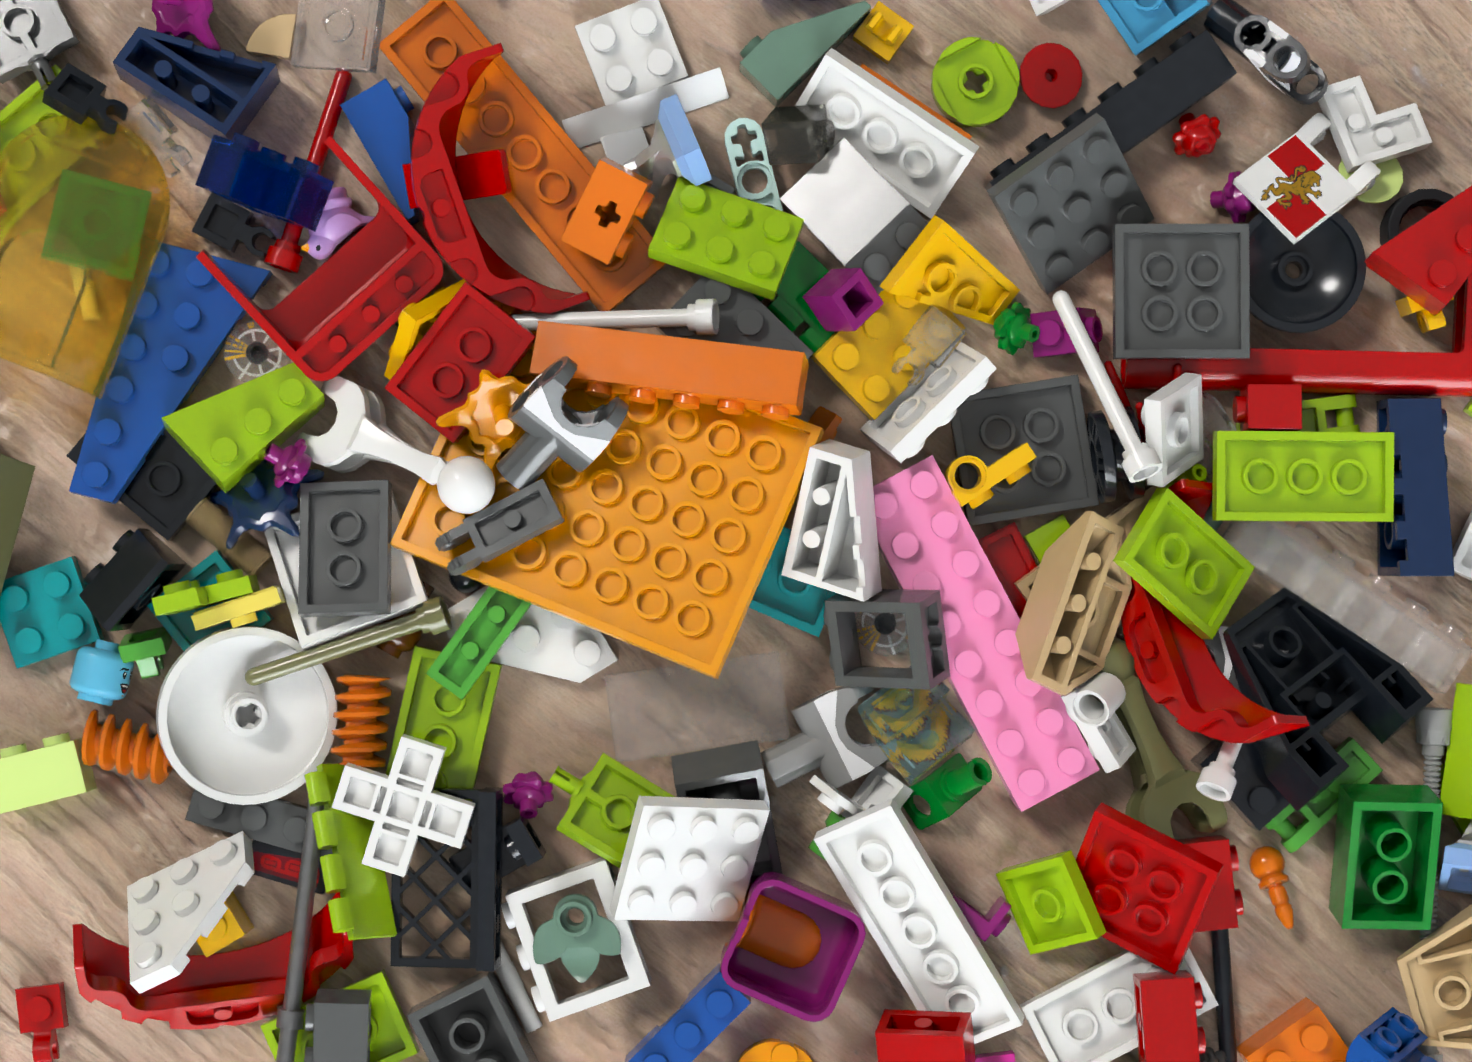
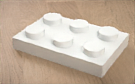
M954 339L875 420L869 419L860 430L872 443L902 463L906 458L916 455L923 448L925 439L937 427L951 421L957 412V408L970 395L981 391L988 383L989 376L997 368L985 355Z

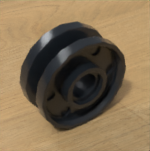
M1130 406L1124 407L1142 443L1134 411ZM1102 410L1089 412L1087 417L1089 449L1098 499L1101 504L1115 501L1118 481H1122L1124 490L1130 500L1144 497L1145 480L1130 482L1122 467L1124 460L1122 453L1125 450L1115 429H1110Z

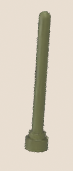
M442 596L428 599L423 602V606L416 608L415 614L251 668L245 673V680L249 685L255 686L420 630L424 634L432 632L433 635L451 630L452 621L447 605Z

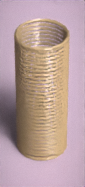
M208 498L200 501L186 518L187 524L191 525L195 531L206 538L208 542L212 543L214 547L225 554L229 560L231 559L235 565L244 570L248 575L257 576L272 559L271 552L260 542L258 543L248 532H244L238 538V544L232 550L227 549L225 540L229 536L233 520L220 508L218 509Z

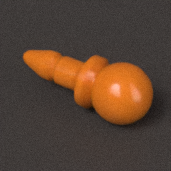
M1260 847L1250 857V870L1256 878L1260 879L1259 889H1269L1268 894L1272 905L1275 906L1276 916L1285 928L1291 929L1294 926L1293 908L1289 904L1287 891L1282 886V884L1289 881L1288 875L1283 873L1285 868L1284 857L1274 847Z

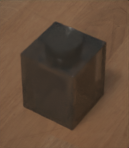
M825 104L775 107L761 124L769 165L819 163L832 147L835 140L834 124L831 119L827 118Z

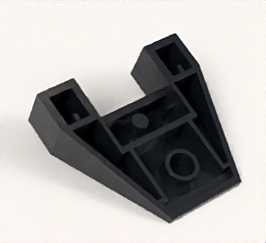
M1282 588L1227 628L1223 633L1240 692L1253 702L1274 712L1307 717L1309 726L1256 741L1266 777L1297 812L1323 792L1349 767L1321 734L1352 711L1380 743L1383 744L1407 725L1433 700L1430 694L1403 665L1286 588Z

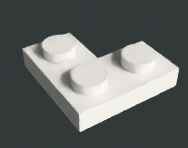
M1360 75L1328 85L1324 96L1318 100L1323 115L1331 122L1329 130L1347 173L1356 171L1367 161H1371L1374 164L1382 163L1426 149L1432 143L1416 103L1376 115Z

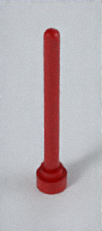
M342 68L335 73L281 239H276L274 246L269 245L264 263L271 267L298 274L303 256L299 255L301 251V246L298 245L312 203L311 195L316 191L329 151V147L324 141L329 136L332 138L334 136L342 112L340 105L345 102L352 81V74L347 69Z

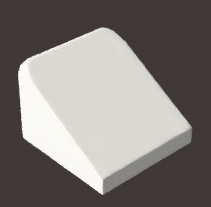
M642 127L600 138L606 157L624 166L623 163L636 157L649 146Z

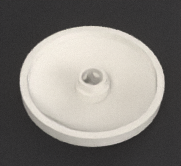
M240 626L233 629L230 627L211 633L196 641L171 666L158 696L156 708L157 733L163 752L170 765L183 780L198 792L215 800L230 804L254 805L279 799L298 789L305 783L304 775L316 772V766L323 763L334 740L332 730H335L337 726V719L333 717V713L337 712L335 691L324 666L319 664L255 686L249 685L245 680V673L251 668L304 651L299 641L284 633L265 627Z

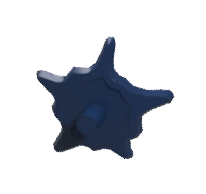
M264 459L250 473L245 474L227 493L223 490L212 493L210 501L226 507L229 516L233 520V525L226 541V548L232 550L237 544L240 535L252 529L265 532L270 527H277L292 536L298 537L300 535L299 528L290 513L298 506L297 494L300 490V483H313L324 478V471L309 469L308 473L298 484L285 482L282 487L277 488L274 482L276 476L274 465Z

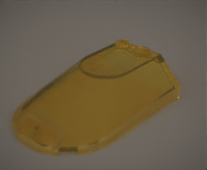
M65 115L56 116L40 121L22 131L11 140L0 154V359L54 378L100 400L162 245L170 218V191L163 168L150 147L126 127L118 124L116 133L108 134L100 129L97 122L90 117L80 125Z

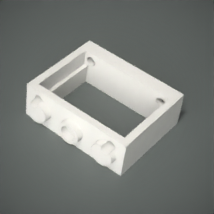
M602 857L510 889L505 895L507 902L501 904L508 928L516 927L522 943L516 946L521 966L524 971L531 969L536 986L531 987V993L539 1013L546 1011L549 1022L651 985L652 978L631 920H614L609 910L617 880L611 863ZM594 879L608 920L615 924L620 933V955L628 976L559 1001L547 965L535 963L533 957L535 931L525 903Z

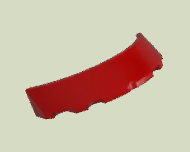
M498 43L459 56L441 75L429 93L419 115L412 143V187L416 205L423 214V225L431 241L441 256L459 276L483 294L503 304L534 313L551 314L591 300L588 291L575 294L553 289L529 279L508 265L487 244L474 225L463 201L457 177L456 139L461 114L466 100L480 75L494 58H497L504 52L502 43Z
M1181 479L1169 487L1175 495L1204 520L1205 514L1212 502L1213 483ZM1131 577L1132 589L1121 617L1128 652L1134 658V668L1143 686L1155 703L1162 704L1177 718L1176 722L1191 732H1198L1210 738L1228 743H1251L1309 726L1306 716L1284 715L1274 712L1253 702L1237 690L1214 662L1204 640Z
M340 892L336 893L332 899L341 898ZM328 903L312 917L302 994L303 1003L316 996L317 990L320 989V984L330 978L340 967L346 970L354 959L353 940H348L347 932L333 933ZM82 923L73 924L74 969L79 994L90 1003L96 999L107 1006L121 1011V1016L124 1020L142 1024L147 1018L169 1021L170 1029H214L223 1025L236 1026L277 1015V1007L283 1005L292 930L254 946L214 953L207 958L205 955H187L190 961L180 975L139 993L130 984L129 947L98 935Z

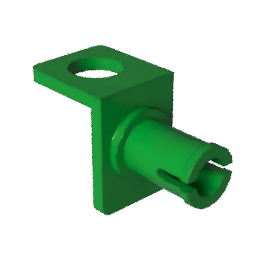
M957 753L925 779L909 786L913 792L904 803L903 808L919 830H923L950 817L981 791L982 786L991 781L992 770L989 764L982 758L976 757L967 763L963 756ZM914 795L921 796L928 802L931 810L930 815L923 814L916 808L913 801Z

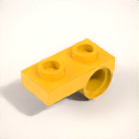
M1027 442L1021 444L988 467L978 457L971 455L962 456L953 460L947 466L944 477L959 506L963 507L968 503L973 510L995 495L991 487L1003 479H1006L1008 484L1011 485L1032 470L1027 463L1037 456ZM961 464L972 465L978 473L977 483L971 489L960 487L955 480V471Z

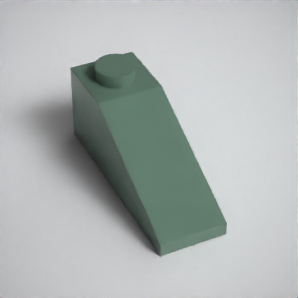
M862 1L773 30L763 40L757 35L740 52L744 59L740 62L739 71L777 108L820 65L825 54L831 48L835 50L866 19L870 13L871 6L866 1Z

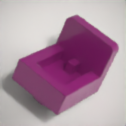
M1078 307L1076 310L1098 353L1099 342L1102 340L1103 335L1101 321L1096 316L1095 309ZM1057 310L1030 314L1031 324L1040 328L1039 338L1033 343L1034 358L1077 354Z
M949 890L974 933L984 942L991 934L997 937L1009 923L1011 915L1008 914V911L1012 906L1002 896L996 900L984 916Z

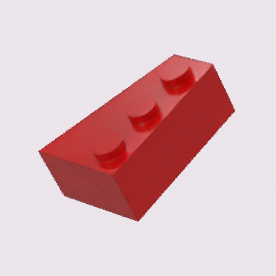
M1472 186L1377 248L1364 261L1368 268L1434 316L1447 306L1472 273Z

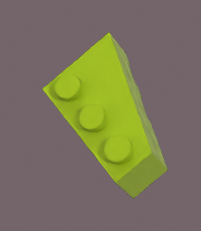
M293 362L164 416L162 421L167 432L213 481L227 493L245 474L250 473L264 460V453L271 443L277 446L282 445L325 407L324 394Z

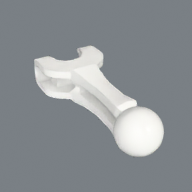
M339 376L324 381L321 392L327 394L335 401L338 411L336 422L329 432L321 436L308 435L302 432L297 441L301 438L305 440L307 445L305 453L312 457L313 462L339 473L355 471L370 460L392 463L417 474L430 485L436 484L440 499L454 512L471 514L482 510L489 504L495 492V478L485 462L472 456H460L450 461H445L443 457L427 454L403 441L386 425L385 406L378 394Z

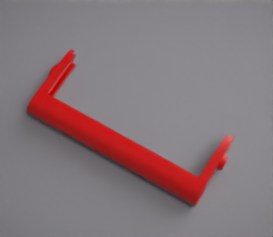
M1472 273L1455 294L1451 352L1250 348V358L1120 359L1121 383L1124 389L1159 390L1172 381L1174 365L1181 364L1183 367L1182 374L1185 372L1202 374V391L1240 392L1247 384H1302V393L1472 397Z

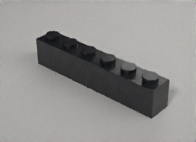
M1207 29L1196 37L1190 31L1169 46L1172 54L1164 60L1158 62L1154 56L1134 70L1133 73L1137 79L1123 88L1117 82L1097 97L1101 104L1087 113L1081 107L1064 119L1061 123L1065 129L1053 138L1046 132L1027 145L1025 148L1029 154L1016 164L1012 158H1009L990 172L993 180L988 183L985 189H990L1095 113L1105 119L1124 155L1228 82L1237 72Z

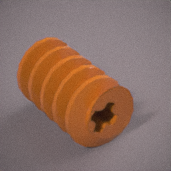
M355 674L336 678V682L348 687L347 692L335 695V700L347 705V709L333 713L334 718L345 722V727L332 730L333 736L344 740L343 745L330 748V753L342 758V762L338 764L346 765L349 762L361 767H385L386 760L374 753L385 750L388 745L386 741L376 737L377 734L389 730V725L378 720L377 717L390 713L391 708L379 702V699L392 695L390 688L380 684L381 681L392 678Z
M94 709L90 712L83 730L81 744L82 761L85 765L92 767L99 761L100 768L106 771H110L116 765L119 774L126 776L133 770L135 778L139 780H144L150 774L152 783L158 785L167 779L173 767L163 752L158 733L154 738L150 737L148 723H143L136 734L133 733L132 719L127 718L121 728L118 729L116 728V716L114 714H109L105 722L99 724V711Z

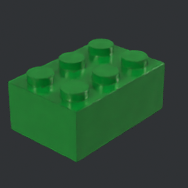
M1340 784L1329 910L1342 929L1431 930L1443 802L1428 785Z

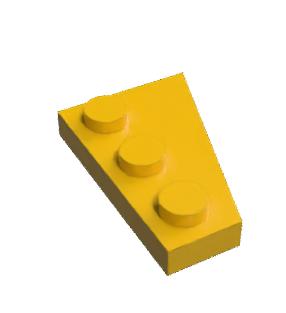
M936 215L932 217L879 286L889 293L907 296L930 306L936 305L953 313L994 325L995 319L1008 307L1020 291L948 223Z

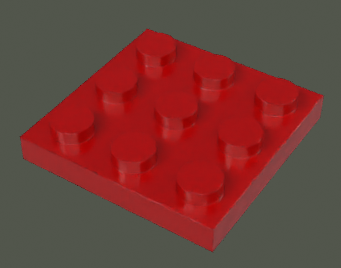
M1101 802L1094 811L1076 858L1078 867L1106 930V933L1101 937L1175 975L1184 960L1224 864Z

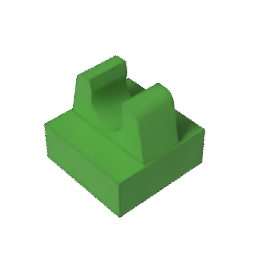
M164 627L126 634L118 646L120 657L123 663L136 661L142 679L159 676L161 674L160 670L164 669L162 655L166 654L169 650L172 638Z

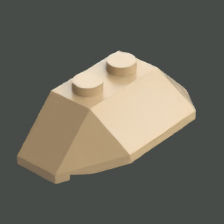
M1086 511L1045 551L1015 633L1026 679L1063 696L1068 695L1073 691V688L1081 685L1103 670L1106 656L1110 651L1132 589L1131 576L1113 561L1126 539L1125 528L1093 511Z

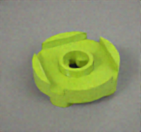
M979 37L960 39L942 52L932 71L931 92L935 104L944 116L954 121L960 127H983L995 123L1010 110L1017 96L1020 80L1017 63L1011 53L1004 46L996 42L980 40L981 38ZM973 71L976 76L983 74L986 77L987 81L982 85V93L976 94L974 90H966L964 84L968 80L966 75L968 72Z

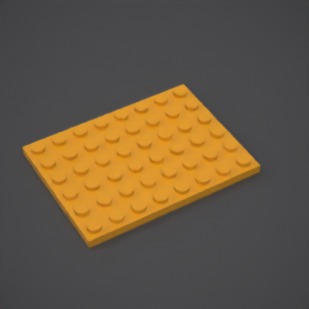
M534 344L510 374V376H513L523 384L531 383L534 380V377L529 373ZM568 387V392L564 393L563 400L577 411L587 412L595 410L602 404L607 405L615 397L622 399L629 407L621 426L606 448L582 472H577L561 458L557 457L536 480L538 481L542 478L545 480L565 522L486 563L482 561L479 566L460 575L718 680L801 488L809 449L811 446L820 443L824 434L823 428L790 415L788 420H774L763 417L761 415L762 411L744 409V414L733 415L717 410L716 405L700 404L699 409H685L674 406L672 404L673 400L656 398L654 404H644L631 401L627 394L612 393L611 398L607 399L596 398L585 394V389ZM469 430L466 431L457 444L452 443L440 433L431 455L443 457L445 461H450L460 456H472L483 461L484 446L473 443L469 436ZM507 448L501 453L491 470L495 478V492L486 507L519 491V489L511 485L503 477L496 466L511 448ZM420 477L390 544L396 549L447 569L448 563L451 560L475 548V545L470 537L467 542L444 552L438 550L435 544L436 538L463 524V519L475 513L461 514L452 511L440 499L437 485H430Z

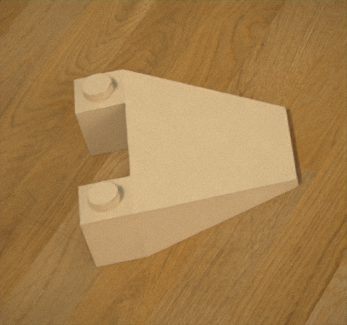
M1471 904L1396 958L1412 1019L1418 1025L1419 1030L1428 1037L1422 1044L1423 1046L1472 1050Z

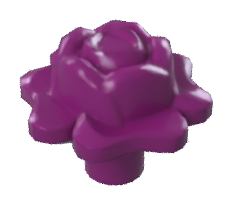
M1240 171L1230 172L1228 182L1223 190L1212 191L1210 194L1212 208H1225L1234 224L1245 223L1246 214L1256 209V206L1233 184L1234 179L1241 174Z
M301 438L296 441L295 445H289L284 449L274 443H271L266 449L263 458L274 464V473L276 474L274 482L277 488L282 487L285 482L298 484L308 473L312 457L305 453L307 445L304 439Z
M535 771L526 774L518 773L514 776L512 783L503 785V792L505 793L503 801L506 804H514L516 809H520L521 817L523 816L525 819L535 818L538 814V808L543 807L546 802L553 801V784L543 781V778Z

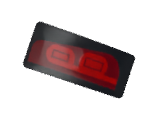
M253 840L254 875L298 888L302 854ZM319 859L315 892L323 894L325 892V885Z

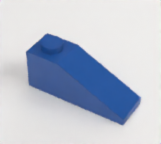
M384 79L342 103L340 106L406 220L411 225H414L420 221L419 208L410 209L402 166L403 164L411 163L414 124L408 112L413 110L414 107L401 85L393 89L388 80Z

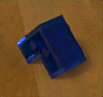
M234 133L232 140L213 135L197 178L196 186L250 211L316 232L334 183L318 174L319 165L299 157H294L292 164L285 162L287 159L286 155L266 147H262L261 151H259L260 142L238 133Z

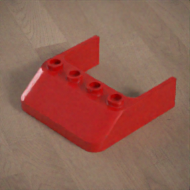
M331 136L324 143L376 199L379 208L378 213L280 303L271 309L258 307L205 249L196 256L307 377L315 381H328L337 376L398 321L400 313L407 305L418 303L439 284L443 276V263L439 255Z

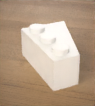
M831 439L810 447L781 575L863 602L882 591L870 451Z

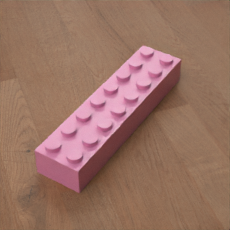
M933 455L874 485L878 549L899 589L940 590L950 677L947 679L1015 807L1022 812L1099 771L1100 769L1076 723L1068 716L1061 695L1026 679L1015 635L1020 618L961 507L952 495V491Z

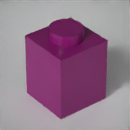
M861 268L831 269L802 296L825 331H856L884 304Z

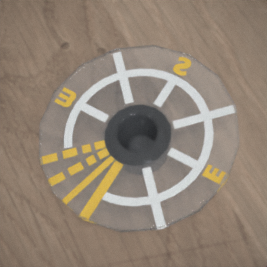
M248 321L238 325L228 335L224 345V360L229 371L238 380L248 382L286 366L290 360L256 321Z
M855 612L858 639L870 652L881 656L896 655L909 646L905 613Z

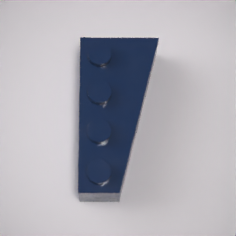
M1441 398L1384 399L1376 401L1377 432H1394V522H1377L1378 576H1455L1447 485L1448 462L1444 446V434L1447 430V413L1441 407Z

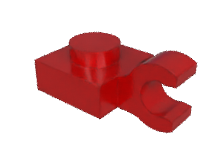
M64 982L15 989L20 1034L34 1032L32 1044L34 1062H53V1059H59L56 1029L69 1026Z

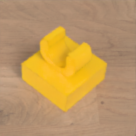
M878 1L853 35L852 40L888 65L912 32L914 26Z
M1408 296L1395 301L1400 317L1416 313L1418 326L1422 333L1446 326L1442 310L1434 316Z

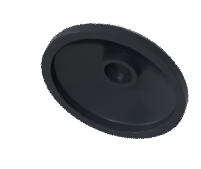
M1262 212L1248 223L1250 313L1257 320L1279 331L1308 333L1330 326L1341 319L1353 307L1364 285L1366 276V263L1364 261L1366 257L1357 232L1340 213H1334L1295 244ZM1287 264H1294L1299 268L1298 278H1290L1286 274L1285 268Z

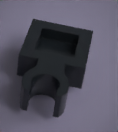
M69 63L66 64L43 94L42 102L80 125L90 117L97 122L100 129L108 134L116 133L118 122L107 115H115L125 121L128 113V107L124 103L104 97L107 88L105 84Z
M211 192L192 229V232L233 253L239 243L242 242L252 254L260 258H265L266 253L256 249V239L261 235H266L273 240L277 238L267 228L249 226L254 215L252 212Z

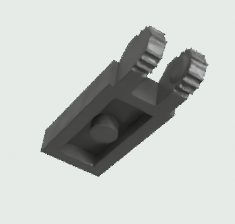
M542 478L463 519V524L436 538L435 544L439 551L445 552L467 542L471 537L475 548L448 563L447 569L450 575L457 576L479 566L482 561L486 563L565 522V519L547 483Z

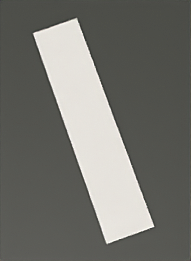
M718 67L564 119L562 123L569 138L578 148L600 142L601 137L654 124L655 120L658 119L660 100L677 94L685 113L728 99L729 95L721 68Z

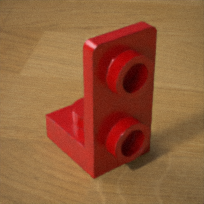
M504 149L456 156L457 177L463 201L511 193L512 187ZM411 163L403 164L410 209L418 208L412 187Z

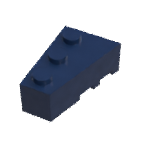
M142 27L136 29L113 61L120 80L230 151L280 82L277 65L263 60L260 63L238 57L234 52L223 49L216 51L195 45L190 40Z

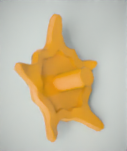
M481 370L479 386L474 391L468 393L466 403L438 417L436 424L439 427H466L469 430V436L473 443L484 446L483 462L492 470L501 453L505 449L511 448L526 432L508 418V413L516 399L530 383L523 384L513 376L497 378L489 370Z

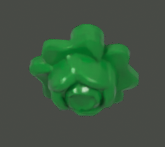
M1014 302L1011 309L1006 308L995 319L993 325L995 330L994 337L998 340V348L1006 350L1010 355H1014L1018 348H1024L1026 341L1036 342L1040 335V328L1031 324V309L1023 307L1020 302Z

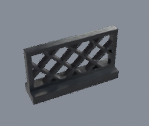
M434 788L433 790L461 799H472V802L476 803L469 827L472 825V840L466 835L463 842L471 850V863L459 873L442 855L450 845L444 844L437 850L425 837L418 836V841L432 857L417 872L409 866L407 875L410 879L404 884L403 877L392 874L391 905L397 935L391 937L390 966L476 968V971L494 972L501 965L503 788ZM436 860L454 878L438 895L420 877ZM470 870H471V885H470V884L468 883V881L464 878V876H465ZM413 882L432 900L416 917L403 904V892ZM457 883L471 896V907L460 918L441 899ZM435 904L454 923L438 939L419 921ZM469 915H470V929H469V927L463 922ZM402 916H404L409 921V923L403 929ZM414 926L431 946L421 956H403L402 936ZM457 927L470 940V957H453L441 944ZM436 949L441 956L428 955Z

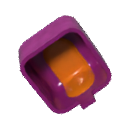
M763 873L756 877L751 884L748 899L730 941L725 943L721 954L722 977L733 989L800 1019L810 1022L822 1021L829 1017L835 1009L862 948L866 935L864 923L857 910L844 901L781 873Z

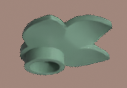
M570 894L563 897L555 906L553 918L538 927L533 941V957L536 964H546L561 957L562 963L569 973L580 983L586 982L596 970L600 954L614 956L621 953V937L617 927L612 921L598 915L594 902L582 894ZM573 908L580 909L584 914V920L580 923L573 922L569 918V910Z

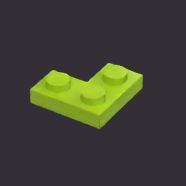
M237 569L215 575L217 583L200 587L199 580H186L163 586L164 595L151 598L155 615L177 614L260 591L257 576H243L242 569Z

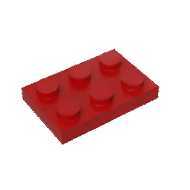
M465 282L384 388L448 440L457 444L468 429L464 426L439 427L436 424L438 417L466 403L468 393L474 391L479 386L481 370H489L497 378L510 376L535 343L536 335L482 292L471 286L468 282Z

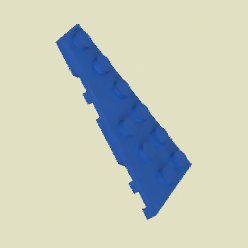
M142 238L69 492L112 504L118 502L146 461L145 457L160 435H164L165 427L162 417L176 412L181 404L187 401L224 347V341L239 319L242 320L247 313L196 258L200 252ZM212 256L252 300L273 275L270 270Z

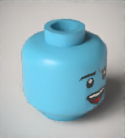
M97 639L95 647L84 646L78 649L69 680L71 688L78 691L77 699L112 706L114 700H121L126 697L134 668V661L123 663L118 650L119 644Z

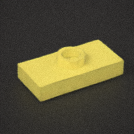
M280 585L272 586L194 612L191 618L196 631L205 630L229 621L233 629L258 621L256 612L285 603L286 599Z

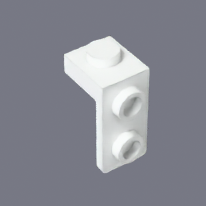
M880 765L871 771L852 798H849L815 774L809 781L821 791L817 799L838 815L844 808L845 810L841 815L845 818L891 798L895 799L901 809L913 792L911 788Z

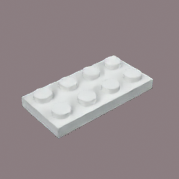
M833 48L825 54L786 120L787 123L828 150L844 137L914 208L931 219L979 148L978 145Z
M1188 948L1178 970L1188 971L1194 977V982H1200L1203 1007L1202 1009H1196V1015L1199 1016L1218 1006V1003L1190 948ZM1124 950L1021 1003L1020 1007L1048 1062H1110L1138 1047L1133 974L1164 972L1166 970L1128 950Z

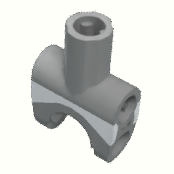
M838 687L810 699L791 710L801 733L760 753L777 788L818 768L825 781L834 788H838L871 772L887 761L889 756L882 746L894 755L895 742H899V739L897 741L889 739L880 744L877 742L865 744L853 740L847 733L845 723L849 710L858 703L857 699L873 691V687Z

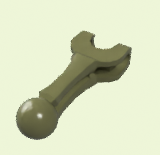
M1114 637L1110 651L1105 659L1104 668L1098 673L1106 672L1113 674L1124 685L1125 700L1115 713L1137 748L1128 758L1134 791L1126 805L1125 814L1174 839L1170 821L1173 811L1178 808L1183 811L1194 829L1206 833L1216 832L1223 828L1228 820L1223 801H1216L1201 794L1196 788L1201 773L1185 770L1169 749L1157 729L1144 699L1140 680L1134 676V658L1128 652L1126 642L1118 637Z

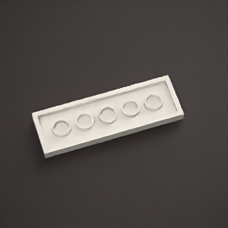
M894 798L816 832L813 840L917 1010L970 1012L972 1015L974 1044L1023 1025L1024 1014Z

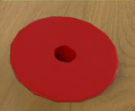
M1044 43L1035 46L1025 55L1020 65V83L1023 92L1035 104L1045 108H1058L1067 105L1077 96L1082 86L1083 72L1079 60L1070 49L1061 44Z

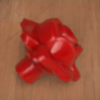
M1193 113L1182 115L1178 121L1180 131L1172 136V140L1175 143V154H1185L1188 158H1198L1201 155L1213 152L1217 139L1221 136V131L1218 129L1220 120L1215 116L1209 118L1207 114H1202L1198 118Z

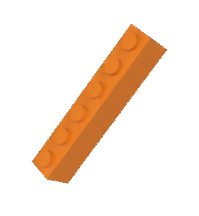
M538 321L529 373L535 379L558 359L568 356L578 366L575 374L565 386L567 389L565 393L568 392V387L585 389V394L596 398H611L612 393L627 394L631 401L644 404H654L656 398L673 400L672 404L674 406L685 409H699L700 404L716 405L718 411L727 414L742 415L744 414V409L762 411L761 415L769 419L788 420L789 415L801 416L809 362L805 353L799 351Z

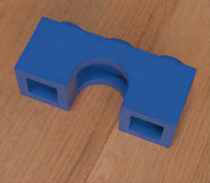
M719 963L688 994L686 1001L661 1026L656 1025L626 1055L625 1062H692L751 1004V996L733 989L725 982L722 977L721 964Z

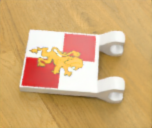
M1322 113L1315 114L1295 134L1237 176L1233 181V184L1293 244L1305 237L1355 197L1371 189L1376 182L1375 178L1381 172L1373 162L1367 161L1346 180L1313 147L1324 139L1326 135L1325 130L1331 125L1330 120Z

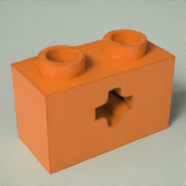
M607 157L600 159L560 240L606 264L615 261L616 256L624 259L635 238V235L630 233L629 230L636 216L643 219L654 200L655 195L649 192L653 181ZM614 202L618 204L615 212L621 218L607 223L605 222L607 213L601 210V208Z

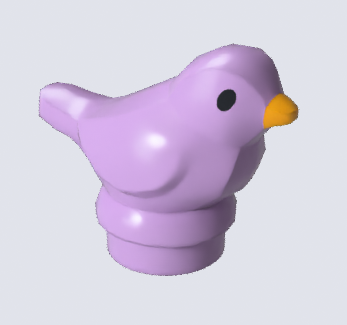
M335 187L315 192L311 195L313 201L311 211L315 216L309 222V239L306 244L301 246V250L308 252L314 259H325L333 253L338 244L355 230L363 228L374 217L361 215L351 209L352 199L348 197L345 187Z

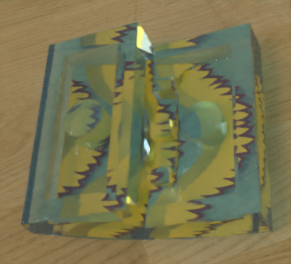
M943 682L931 690L881 688L860 704L857 709L880 749L909 785L916 782L971 738L975 732L973 726L946 699L950 689Z

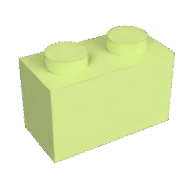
M69 732L42 739L44 747L28 751L26 743L0 749V814L96 789L97 786L92 767L85 765L82 761V738L70 740Z

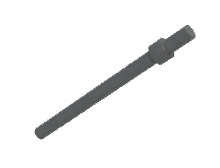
M309 799L283 1007H279L277 1013L276 1027L280 1028L276 1062H294L298 1030L303 1029L305 1010L301 1009L320 856L312 813L324 810V805L310 806Z

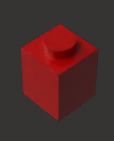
M1247 384L1240 390V396L1234 397V423H1240V431H1300L1302 429V384Z

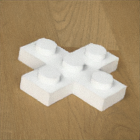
M403 734L389 775L349 762L345 765L332 808L375 821L361 864L405 877L418 836L461 849L476 803L433 790L447 747Z

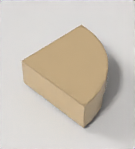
M282 14L264 21L252 33L246 47V52L253 55L292 61L298 16L296 14Z

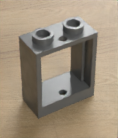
M882 589L881 592L864 602L838 593L825 600L824 622L829 631L831 646L829 661L831 668L834 670L836 686L931 690L950 677L940 590ZM855 612L905 613L911 668L862 666Z

